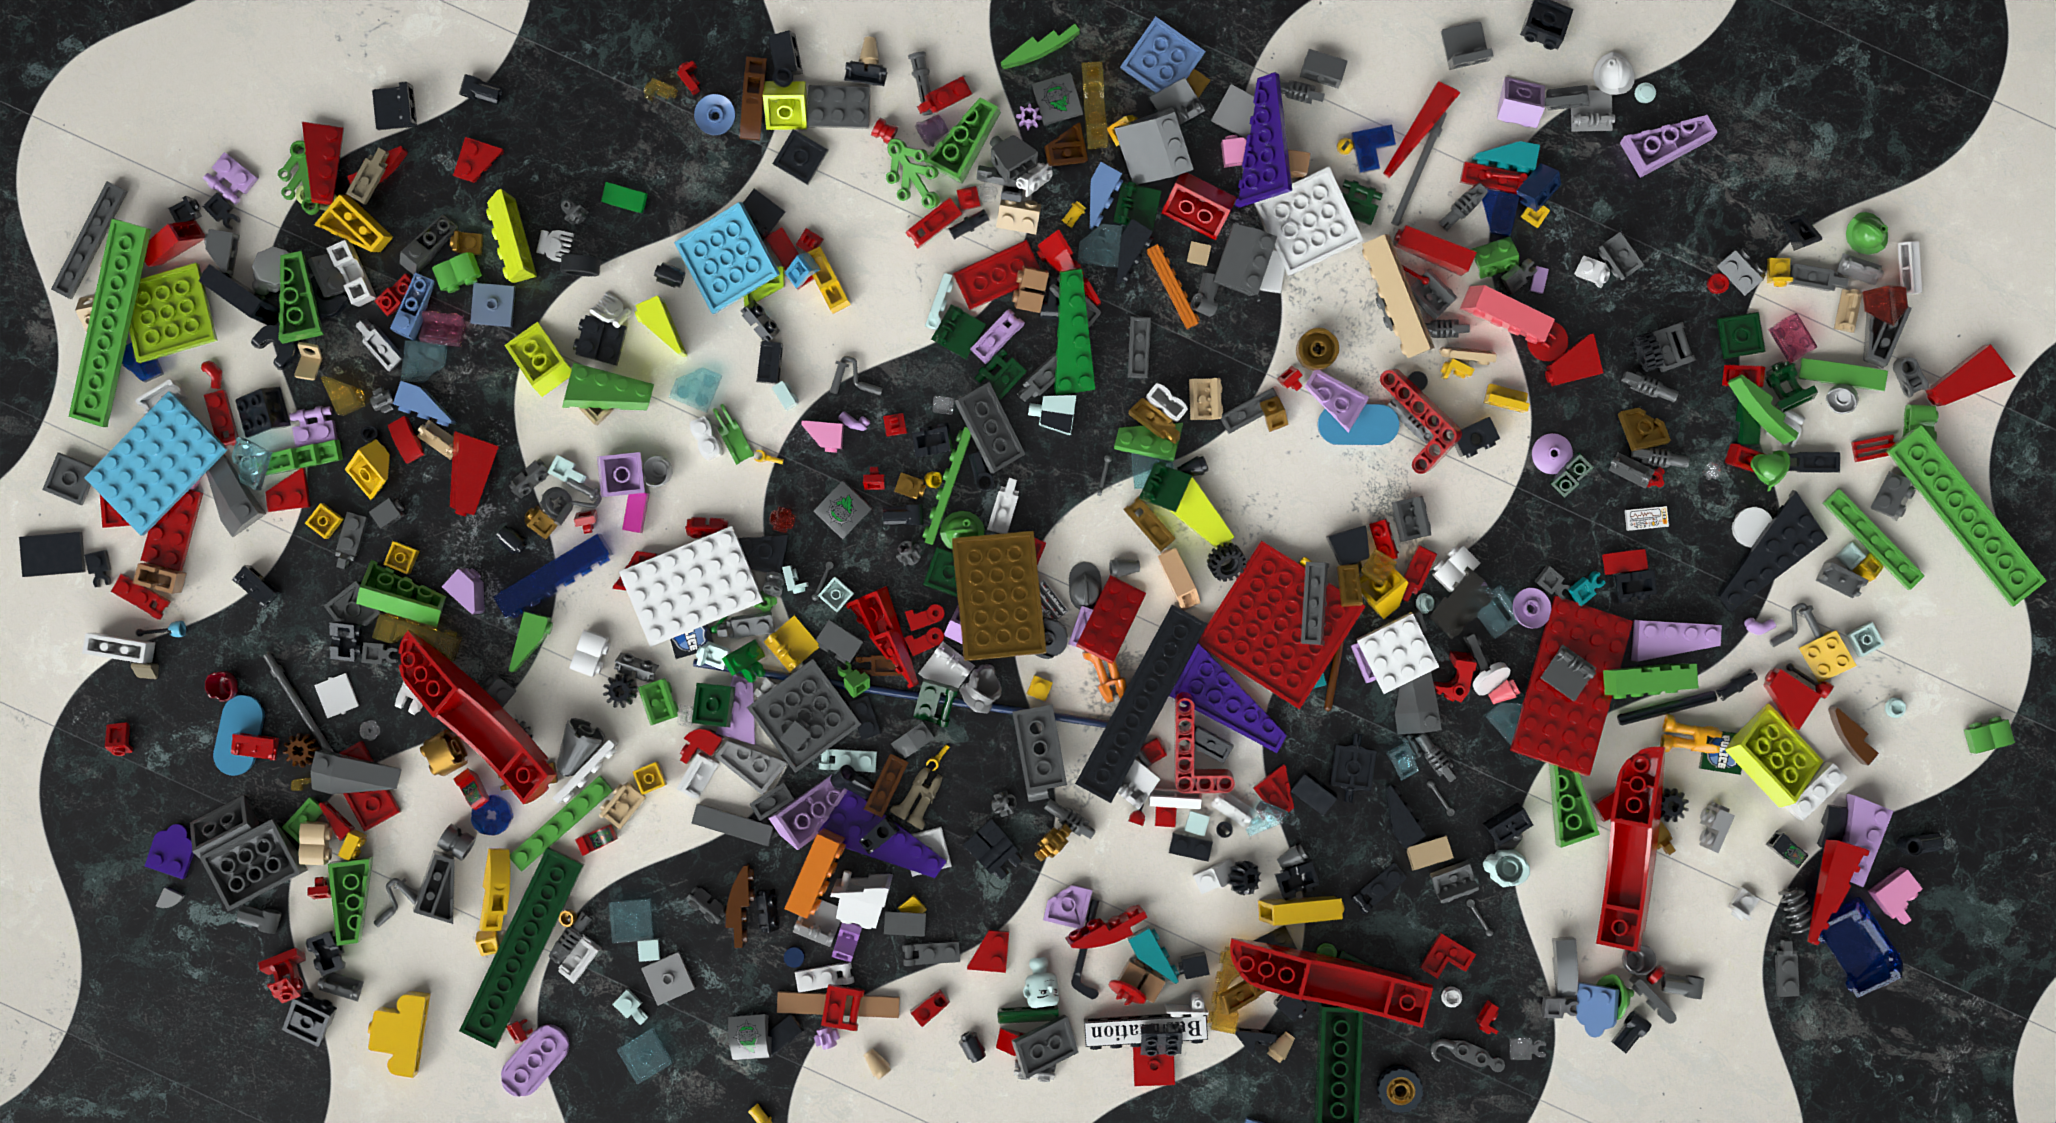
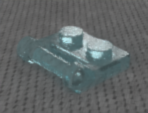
M1502 585L1497 586L1470 605L1493 639H1496L1519 623L1513 613V604L1504 593L1505 589ZM1495 596L1499 598L1511 615L1512 619L1509 621L1506 620L1492 600Z

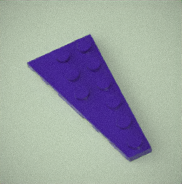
M1276 72L1257 78L1253 100L1255 104L1254 113L1250 117L1249 124H1251L1250 135H1247L1242 163L1244 168L1242 180H1239L1238 186L1240 188L1239 199H1236L1235 206L1239 208L1293 191L1280 77Z
M1198 642L1169 696L1175 699L1180 692H1188L1193 697L1196 711L1277 753L1287 734ZM1186 700L1181 702L1187 706L1190 704V702Z
M849 790L819 829L821 831L825 828L845 837L843 843L846 844L845 848L933 878L938 875L947 860L914 837L894 820L893 822L900 830L879 848L868 854L859 841L886 818L887 815L884 813L883 817L880 818L864 810L867 800Z

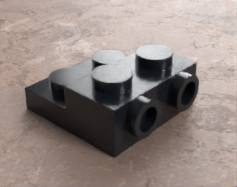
M1533 0L1520 35L1524 36L1527 42L1532 43L1536 41L1543 44L1544 48L1548 50H1558L1564 40L1574 9L1552 0Z
M585 315V319L581 318L578 330L581 331L579 339H575L573 350H576L575 354L578 356L618 366L628 327L621 325L619 328L613 326V322L607 323L599 318Z
M301 991V996L292 1000L282 1030L319 1047L324 1040L328 1027L333 1021L337 1007L333 1006L330 1000H320L314 997L311 991Z

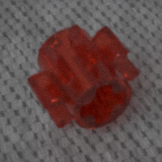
M778 507L777 510L772 511L769 521L771 525H774L773 530L786 533L787 529L793 527L795 517L791 514V509Z

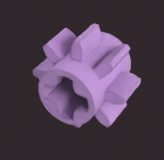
M1031 104L1025 109L1021 106L1020 110L1022 113L1016 115V118L1022 120L1019 126H1027V131H1029L1031 126L1037 128L1036 120H1042V116L1037 115L1039 108L1033 109ZM1025 114H1033V120H1025Z
M824 1026L816 1030L818 1035H815L814 1040L817 1047L821 1045L822 1049L826 1050L837 1045L836 1040L840 1038L837 1028L832 1030V1027Z

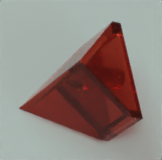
M1888 285L1862 292L1864 311L1892 326L1895 325L1908 308L1906 287Z

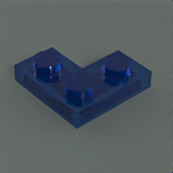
M1392 124L1351 133L1359 174L1379 170L1380 165L1376 149L1396 145Z

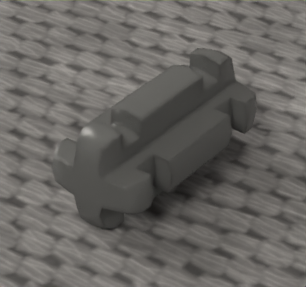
M1406 735L1402 738V741L1405 742L1404 745L1409 754H1412L1411 757L1413 759L1421 757L1422 752L1419 751L1420 748L1415 739H1412L1413 735Z

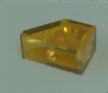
M321 377L337 415L344 416L366 406L363 401L365 396L361 389L331 377Z

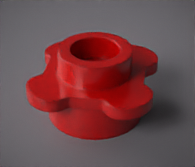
M1661 467L1653 469L1655 470L1653 476L1655 475L1656 479L1651 478L1647 487H1663L1664 469Z

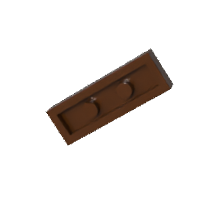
M889 754L864 806V810L880 818L883 817L909 762Z

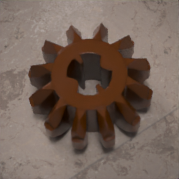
M297 733L296 737L294 735L290 736V742L284 743L288 749L284 750L283 754L289 755L286 761L293 760L292 766L294 767L299 764L303 768L306 767V763L311 765L313 763L312 758L315 755L314 751L320 748L313 745L317 740H310V734L303 736L302 733ZM299 747H303L304 751H302L303 753L301 754L299 753V750L301 749Z

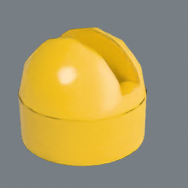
M1342 138L1337 143V151L1342 155H1347L1353 150L1354 145L1349 138ZM1346 141L1350 144L1345 150L1341 149Z
M928 472L924 477L925 484L931 488L940 487L942 475L939 472Z

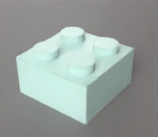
M781 381L772 387L787 411L798 405V398L794 393H791L790 390L792 388L787 382Z
M834 577L818 596L834 611L839 612L854 595V592L837 577Z
M1867 622L1846 634L1858 657H1864L1885 645L1873 622Z

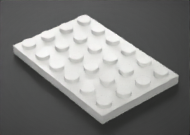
M733 526L619 571L650 647L764 601Z

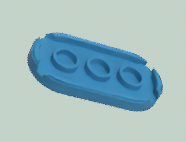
M1366 404L1349 433L1326 409L1323 410L1318 418L1317 428L1321 437L1333 445H1384L1396 437L1399 431V419L1395 411L1386 405Z
M236 696L225 704L222 711L213 758L217 768L227 775L236 776L247 772L256 760L255 757L231 754L232 734L240 732L261 735L265 711L259 701L252 696Z

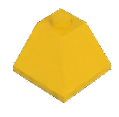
M377 439L358 449L345 468L347 473L370 500L375 498L388 479L390 454Z
M1389 562L1377 563L1360 577L1362 596L1383 619L1400 606L1408 581Z

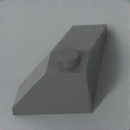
M223 454L206 474L220 521L230 535L235 537L266 515V512L228 458Z
M1431 671L1400 686L1397 706L1395 708L1397 734L1442 730Z

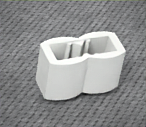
M1156 383L1146 395L1149 403L1158 409H1162V412L1174 422H1178L1188 410L1182 400L1172 397L1170 391L1161 384Z
M704 416L691 421L690 429L693 436L698 440V449L701 455L706 460H712L723 455V448L720 441L715 437V429L712 422Z
M1455 546L1448 553L1450 557L1445 562L1441 560L1433 568L1435 572L1432 575L1449 592L1453 591L1480 564L1464 546L1459 548Z
M587 629L583 630L570 669L591 677L595 676L596 673L599 674L603 667L601 658L603 654L606 655L610 648L609 638Z

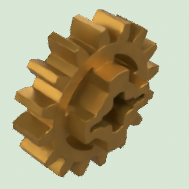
M1066 824L1058 829L1053 827L1037 843L1040 848L1037 849L1034 855L1040 861L1045 860L1048 856L1053 858L1069 842L1066 838L1072 830Z

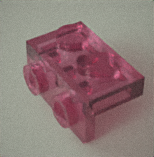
M437 311L422 312L424 321L419 336L420 342L461 347L466 328L463 316L456 313L445 314Z
M1797 313L1782 319L1768 329L1789 363L1795 362L1806 353L1817 348L1815 341Z

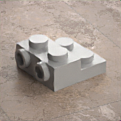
M1712 802L1711 806L1708 805L1707 808L1703 809L1700 815V823L1707 826V828L1700 835V846L1719 853L1735 815L1729 813V808Z

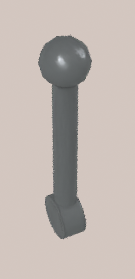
M1109 454L1104 457L1105 465L1097 493L1098 496L1102 495L1109 462L1112 461V456Z
M832 562L826 563V570L816 592L812 594V600L818 601L820 598L818 595L827 575L834 567Z
M1429 780L1427 786L1433 789L1446 808V814L1453 816L1455 814L1454 809L1448 806L1435 787V782Z
M1468 899L1466 901V905L1472 908L1473 912L1485 928L1486 935L1492 936L1494 932L1491 928L1487 926L1484 919L1474 906V900Z

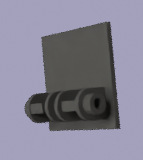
M1185 77L1149 97L1158 112L1173 107L1179 125L1205 111V108Z
M1562 645L1540 678L1575 702L1589 679H1592L1596 674L1595 670L1597 668Z

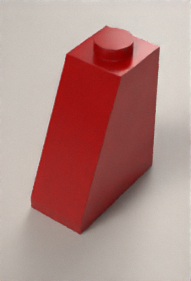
M196 220L169 223L149 239L144 262L148 267L163 265L203 241L205 234Z
M1594 334L1582 338L1547 366L1545 376L1547 382L1551 383V386L1603 374Z
M1774 668L1766 674V681L1763 685L1786 722L1793 729L1800 730L1821 698V695L1782 669Z

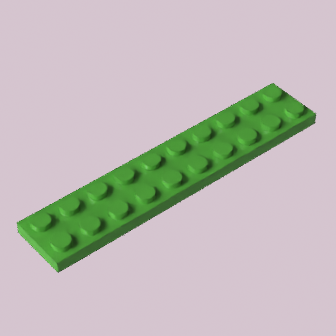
M111 219L68 417L100 427H108L151 233L149 228L118 219Z
M1917 425L1886 450L2010 606H2016L2046 582L2045 578L1922 425Z

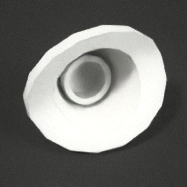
M1611 52L1604 55L1597 62L1594 68L1593 79L1596 86L1602 92L1610 95L1623 94L1632 88L1634 72L1631 64L1625 57Z

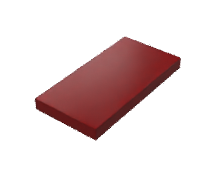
M1025 240L958 270L953 275L969 310H973L1017 290L1019 287V282H1016L1019 270H1022L1023 266L1040 269L1028 241Z
M363 741L339 753L374 762ZM390 790L343 793L364 832L402 812Z

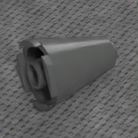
M571 718L570 721H567L556 765L561 775L569 777L578 772L602 744L605 735L598 727L593 729L590 727V722L578 718Z

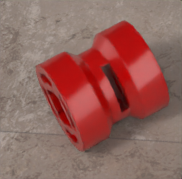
M880 117L871 132V136L875 138L881 136L883 142L888 144L896 136L898 127L894 124L887 125L886 120Z

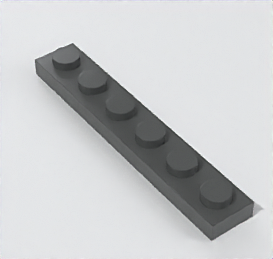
M106 181L51 290L69 299H73L110 227L111 219H114L128 191Z

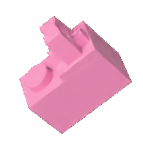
M1899 867L1868 892L1886 915H1889L1892 919L1896 917L1901 924L1905 925L1911 921L1905 911L1909 905L1906 901L1915 899L1922 888L1908 869Z

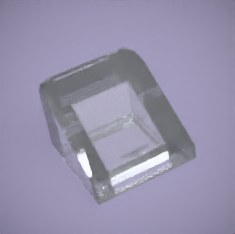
M933 397L934 413L953 414V398Z
M679 705L678 725L684 727L693 725L692 715L694 706Z

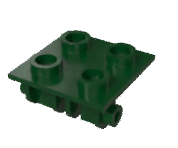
M1128 182V184L1122 183L1113 222L1129 225L1130 221L1134 219L1153 231L1162 191L1136 186V183Z
M951 304L931 340L967 359L971 352L970 349L977 342L986 324Z
M1163 461L1155 462L1139 499L1176 512L1192 475L1167 467Z

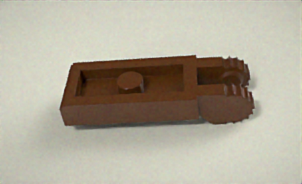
M884 655L855 657V661L859 663L871 662V669H856L860 674L865 672L866 674H871V676H903L895 671L897 667L890 659H886Z

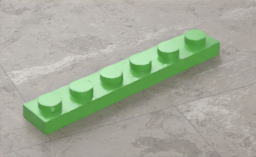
M967 427L964 428V431L960 430L956 439L959 442L957 450L953 449L949 459V461H952L951 468H946L943 480L946 481L944 488H939L936 499L939 500L937 508H932L929 517L932 519L930 527L926 526L923 538H926L925 543L933 545L971 438V433Z
M1836 489L1822 503L1907 590H1911L1925 576L1840 489Z
M601 775L598 776L510 854L512 862L522 872L543 854L547 847L552 846L613 792V788Z

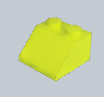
M765 81L763 101L766 130H807L806 81H792L788 87H779L774 81Z

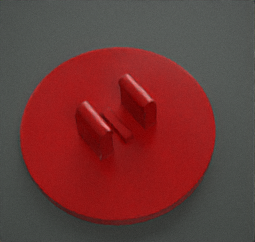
M1553 322L1545 342L1534 344L1527 341V346L1535 358L1541 361H1553L1565 353L1568 346V336L1560 324Z
M1110 980L1108 984L1110 989L1117 994V1000L1126 999L1124 1005H1130L1132 1002L1144 1004L1147 1000L1140 990L1128 983Z

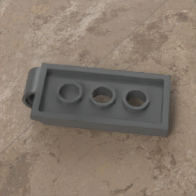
M1053 705L1012 712L1029 802L1049 798L1047 789L1067 785ZM1038 722L1041 724L1042 731L1039 734H1033L1030 731L1032 723ZM1041 742L1046 746L1043 754L1035 753L1034 745Z

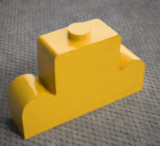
M409 991L398 999L397 1009L382 1006L373 1013V1019L368 1026V1034H370L368 1049L370 1051L393 1054L387 1063V1068L393 1075L413 1078L418 1074L430 993Z

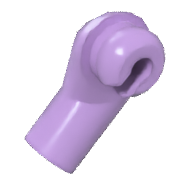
M842 412L838 418L849 428L861 431L866 430V427L870 424V421L862 416L857 421L846 412Z
M1748 618L1744 623L1747 627L1746 629L1756 635H1762L1776 628L1773 619L1760 623L1755 621L1754 618Z

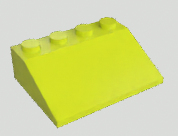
M499 189L488 200L489 208L486 209L489 220H492L494 228H492L493 237L495 240H498L500 246L497 248L500 259H503L505 267H503L504 276L512 283L537 277L516 200L502 189Z
M1766 704L1732 738L1725 748V751L1779 808L1797 802L1824 762L1770 704Z

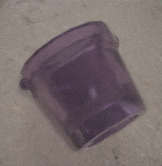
M940 115L933 116L923 122H917L915 125L918 134L928 147H934L935 142L949 132Z

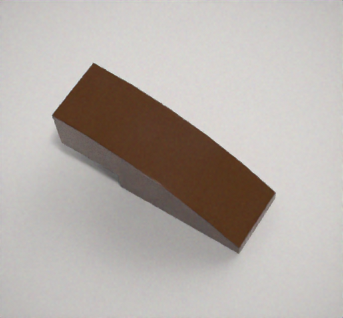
M1830 706L1828 709L1830 718L1842 743L1861 764L1869 766L1879 753L1864 741L1868 733L1838 707Z

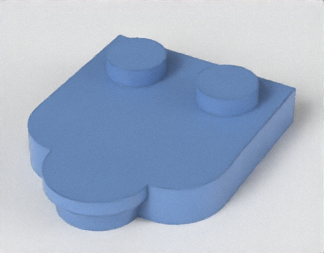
M1584 982L1578 983L1577 1002L1579 1004L1576 1005V1018L1579 1023L1585 1025V1031L1589 1036L1594 1038L1600 1037L1605 1029L1616 1025L1619 989Z

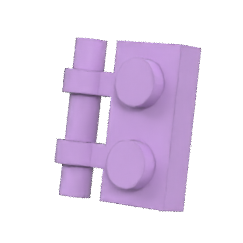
M225 152L212 167L217 172V175L213 177L207 173L203 177L210 188L219 191L225 200L231 201L235 205L240 201L236 193L240 190L242 193L247 194L258 180L255 175ZM224 179H226L232 184L230 188H227L222 184Z
M317 406L312 410L305 411V409H300L295 413H290L291 421L299 420L300 426L292 427L296 447L338 440L335 421H326L325 415L332 414L331 406ZM317 417L318 423L308 424V418Z

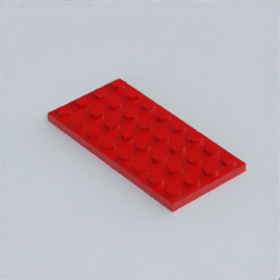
M1559 596L1553 597L1551 613L1545 625L1510 751L1590 776L1612 695H1605L1603 670L1620 669L1633 621L1586 605L1581 607L1577 602L1568 599L1562 600ZM1562 645L1597 668L1595 670L1596 674L1592 679H1589L1575 702L1540 678Z

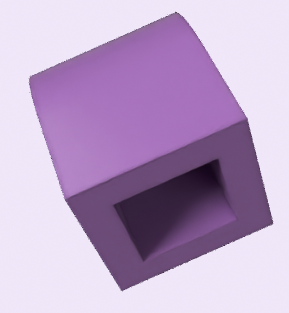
M856 923L841 924L832 957L851 963L862 929L861 926Z

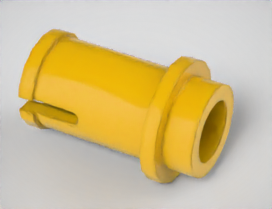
M1078 201L1075 204H1071L1072 208L1062 219L1071 228L1081 214H1085L1086 208Z
M756 1104L748 1111L757 1123H772V1118H768L759 1104Z

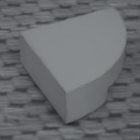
M165 887L156 906L160 908L172 907L181 902L185 895Z

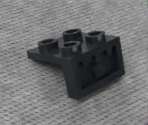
M407 81L399 82V87L372 90L375 125L378 131L417 127L414 88Z
M280 387L261 388L235 400L246 438L271 429L291 426Z

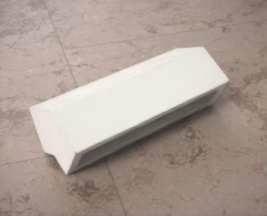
M1919 241L1898 243L1901 294L1922 293Z
M1154 788L1149 797V806L1201 809L1202 793H1181L1177 789Z

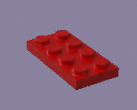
M189 489L148 531L141 561L177 571L183 570L203 497L202 492Z
M1110 575L1076 647L1113 664L1146 593Z

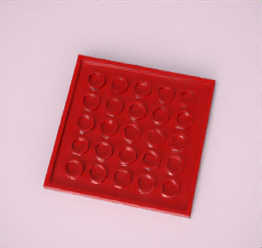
M1261 541L1247 562L1246 568H1243L1244 572L1240 573L1198 642L1205 650L1300 710L1362 613L1365 605L1341 607L1339 589L1328 583L1324 621L1326 627H1324L1323 637L1325 645L1301 644L1305 568Z

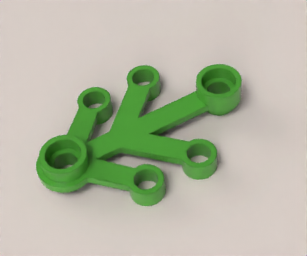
M892 139L887 146L888 154L892 159L891 169L886 174V180L889 184L897 183L900 180L898 170L899 163H901L903 166L901 189L897 191V198L900 201L910 198V180H912L922 196V205L927 209L937 207L940 203L938 194L936 192H929L917 173L925 175L927 179H934L938 176V169L935 166L927 167L911 163L907 156H911L917 162L925 161L928 156L926 150L909 148L901 139Z
M298 140L291 144V157L277 173L278 177L284 182L291 179L289 184L281 190V194L286 200L294 199L296 195L295 189L302 181L305 199L302 201L301 206L307 214L314 215L320 210V204L312 203L305 144L304 141ZM300 149H304L302 153L298 154ZM298 162L299 169L292 178L291 170ZM284 172H288L286 177H282ZM287 191H291L290 195H285ZM311 205H315L312 210H309Z

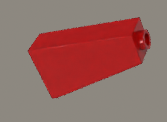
M1407 225L1402 230L1398 229L1394 240L1397 241L1394 247L1459 276L1469 271L1477 253Z
M1989 344L1980 347L1932 384L1925 392L1928 394V400L1938 407L1996 386L2016 376L1993 346Z
M455 431L453 439L450 507L455 509L456 514L467 517V514L475 515L499 446Z

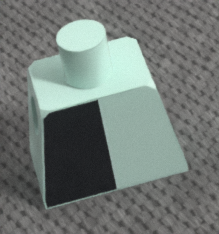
M1043 396L1042 405L1030 403L1028 415L1040 417L1039 426L1071 435L1076 396Z

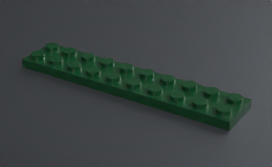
M550 847L546 848L459 1032L490 1047L497 1048L585 864Z

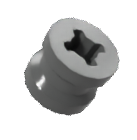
M768 572L765 577L766 583H764L762 588L763 592L770 596L782 595V585L785 583L784 575L778 572Z

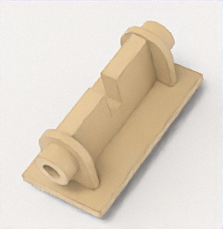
M1842 289L1834 329L1854 333L1863 294L1860 293V290Z
M430 420L425 425L422 424L418 429L420 433L417 437L451 460L453 457L454 437Z

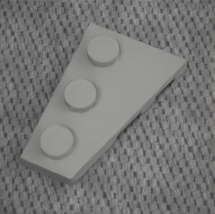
M729 740L715 756L762 795L788 764L786 761Z

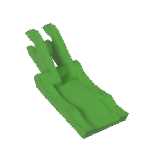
M721 404L720 406L729 422L725 424L718 410L714 408L713 412L721 424V427L717 429L737 465L753 457L754 453L736 419L733 420L725 405Z

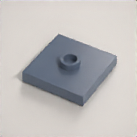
M474 283L470 323L512 327L516 287Z

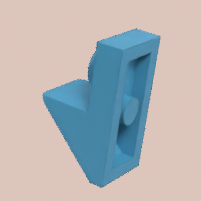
M803 253L796 256L784 273L797 289L804 284L808 277L820 271V267L809 253Z

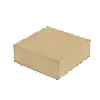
M1191 241L1187 262L1207 266L1211 246Z

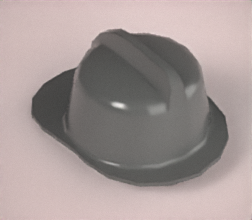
M1078 563L1069 574L1071 602L1079 610L1081 606L1094 609L1102 592L1100 571L1091 563Z

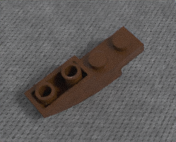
M746 57L740 139L760 141L767 58Z
M746 863L737 875L727 903L725 928H734V948H743L745 942H748V930L744 929V922H747L748 915L747 909H744V907H749L752 901H755V890L751 889V881H754V869H750V863Z

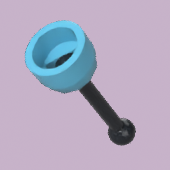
M175 621L168 628L153 630L137 629L135 634L141 637L144 634L169 632L173 637H184L186 625L183 621Z

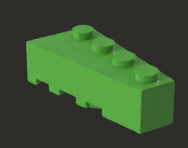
M979 98L965 113L962 120L949 131L950 133L944 140L940 141L935 150L927 156V159L924 161L929 167L935 166L938 172L963 184L1001 114L998 106Z
M302 251L280 255V342L284 344L324 335L305 255Z
M573 363L562 408L580 407L588 409V407L647 411L654 384Z
M371 559L360 585L356 604L437 627L446 596L424 585L418 586L412 582V579L406 576L402 578L394 574V570L388 567L384 569L377 565L378 562Z
M1669 663L1603 670L1605 695H1613L1614 699L1626 698L1627 694H1631V697L1644 696L1643 693L1660 695L1663 691L1665 693H1678V690L1699 688L1697 664Z
M1549 764L1556 845L1563 848L1600 835L1579 773Z
M373 856L356 858L350 861H333L328 864L337 946L358 943L362 940Z

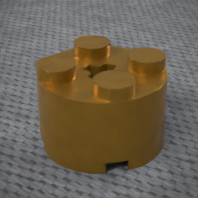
M1313 328L1299 338L1296 345L1298 361L1304 368L1313 371L1327 368L1336 360L1339 354L1337 338L1324 328ZM1316 345L1318 346V348H1322V351H1320L1319 354H1317L1316 351H1313V348Z
M445 729L425 740L420 747V752L427 758L430 764L429 769L433 775L446 776L468 763V760L465 761L464 759L467 756L465 746L457 735L453 737L450 734L453 732L451 729Z

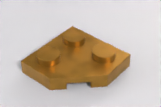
M1641 408L1621 411L1618 414L1631 451L1669 443L1671 439L1664 422L1658 418L1653 419L1646 415V411Z

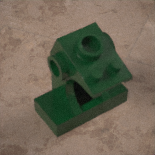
M1789 361L1773 364L1771 366L1772 369L1766 371L1767 377L1765 378L1768 386L1774 389L1780 400L1776 403L1775 407L1783 413L1815 399L1818 394L1815 385L1803 389L1798 384L1795 378L1798 376L1795 368L1796 364L1789 363ZM1788 381L1792 391L1785 393L1780 385L1781 383Z

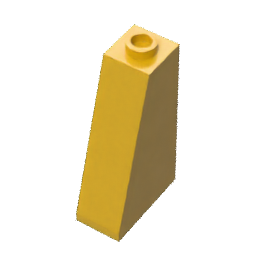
M1335 896L1293 898L1290 900H1258L1259 921L1278 926L1343 919L1344 904L1341 898Z

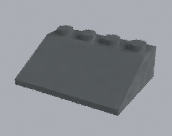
M274 819L200 856L227 911L235 909L308 871L305 864H299V852Z

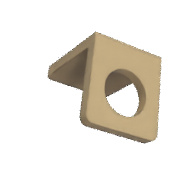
M95 295L79 298L75 309L86 332ZM93 300L91 303L83 305L86 301Z
M299 342L298 348L301 358L294 375L296 378L315 380L323 359L319 346ZM304 348L312 349L315 351V353H310L306 351Z

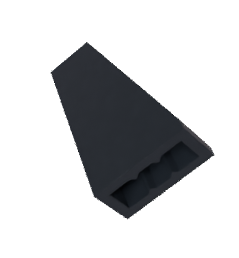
M209 264L203 271L199 282L248 317L265 325L276 324L279 319L280 308L256 294L230 275L221 272L215 266Z

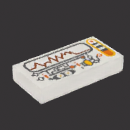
M1667 506L1625 510L1627 531L1669 527Z

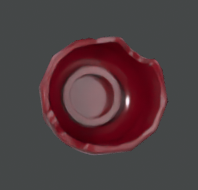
M217 671L207 676L205 690L210 698L219 699V702L228 701L235 697L238 691V681L228 671Z

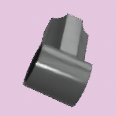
M1203 273L1199 291L1192 298L1191 308L1211 317L1218 308V302L1215 298L1219 284L1213 282L1215 274Z
M243 904L238 911L237 922L257 927L259 931L275 934L282 913L273 909H260Z
M1664 973L1661 980V990L1663 992L1682 994L1688 998L1702 999L1705 978L1693 975H1686L1685 977Z

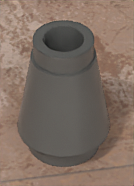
M1115 557L1114 560L1109 562L1110 575L1117 578L1140 572L1139 560Z
M1295 844L1281 855L1277 861L1280 867L1285 869L1304 863L1309 856L1302 844Z

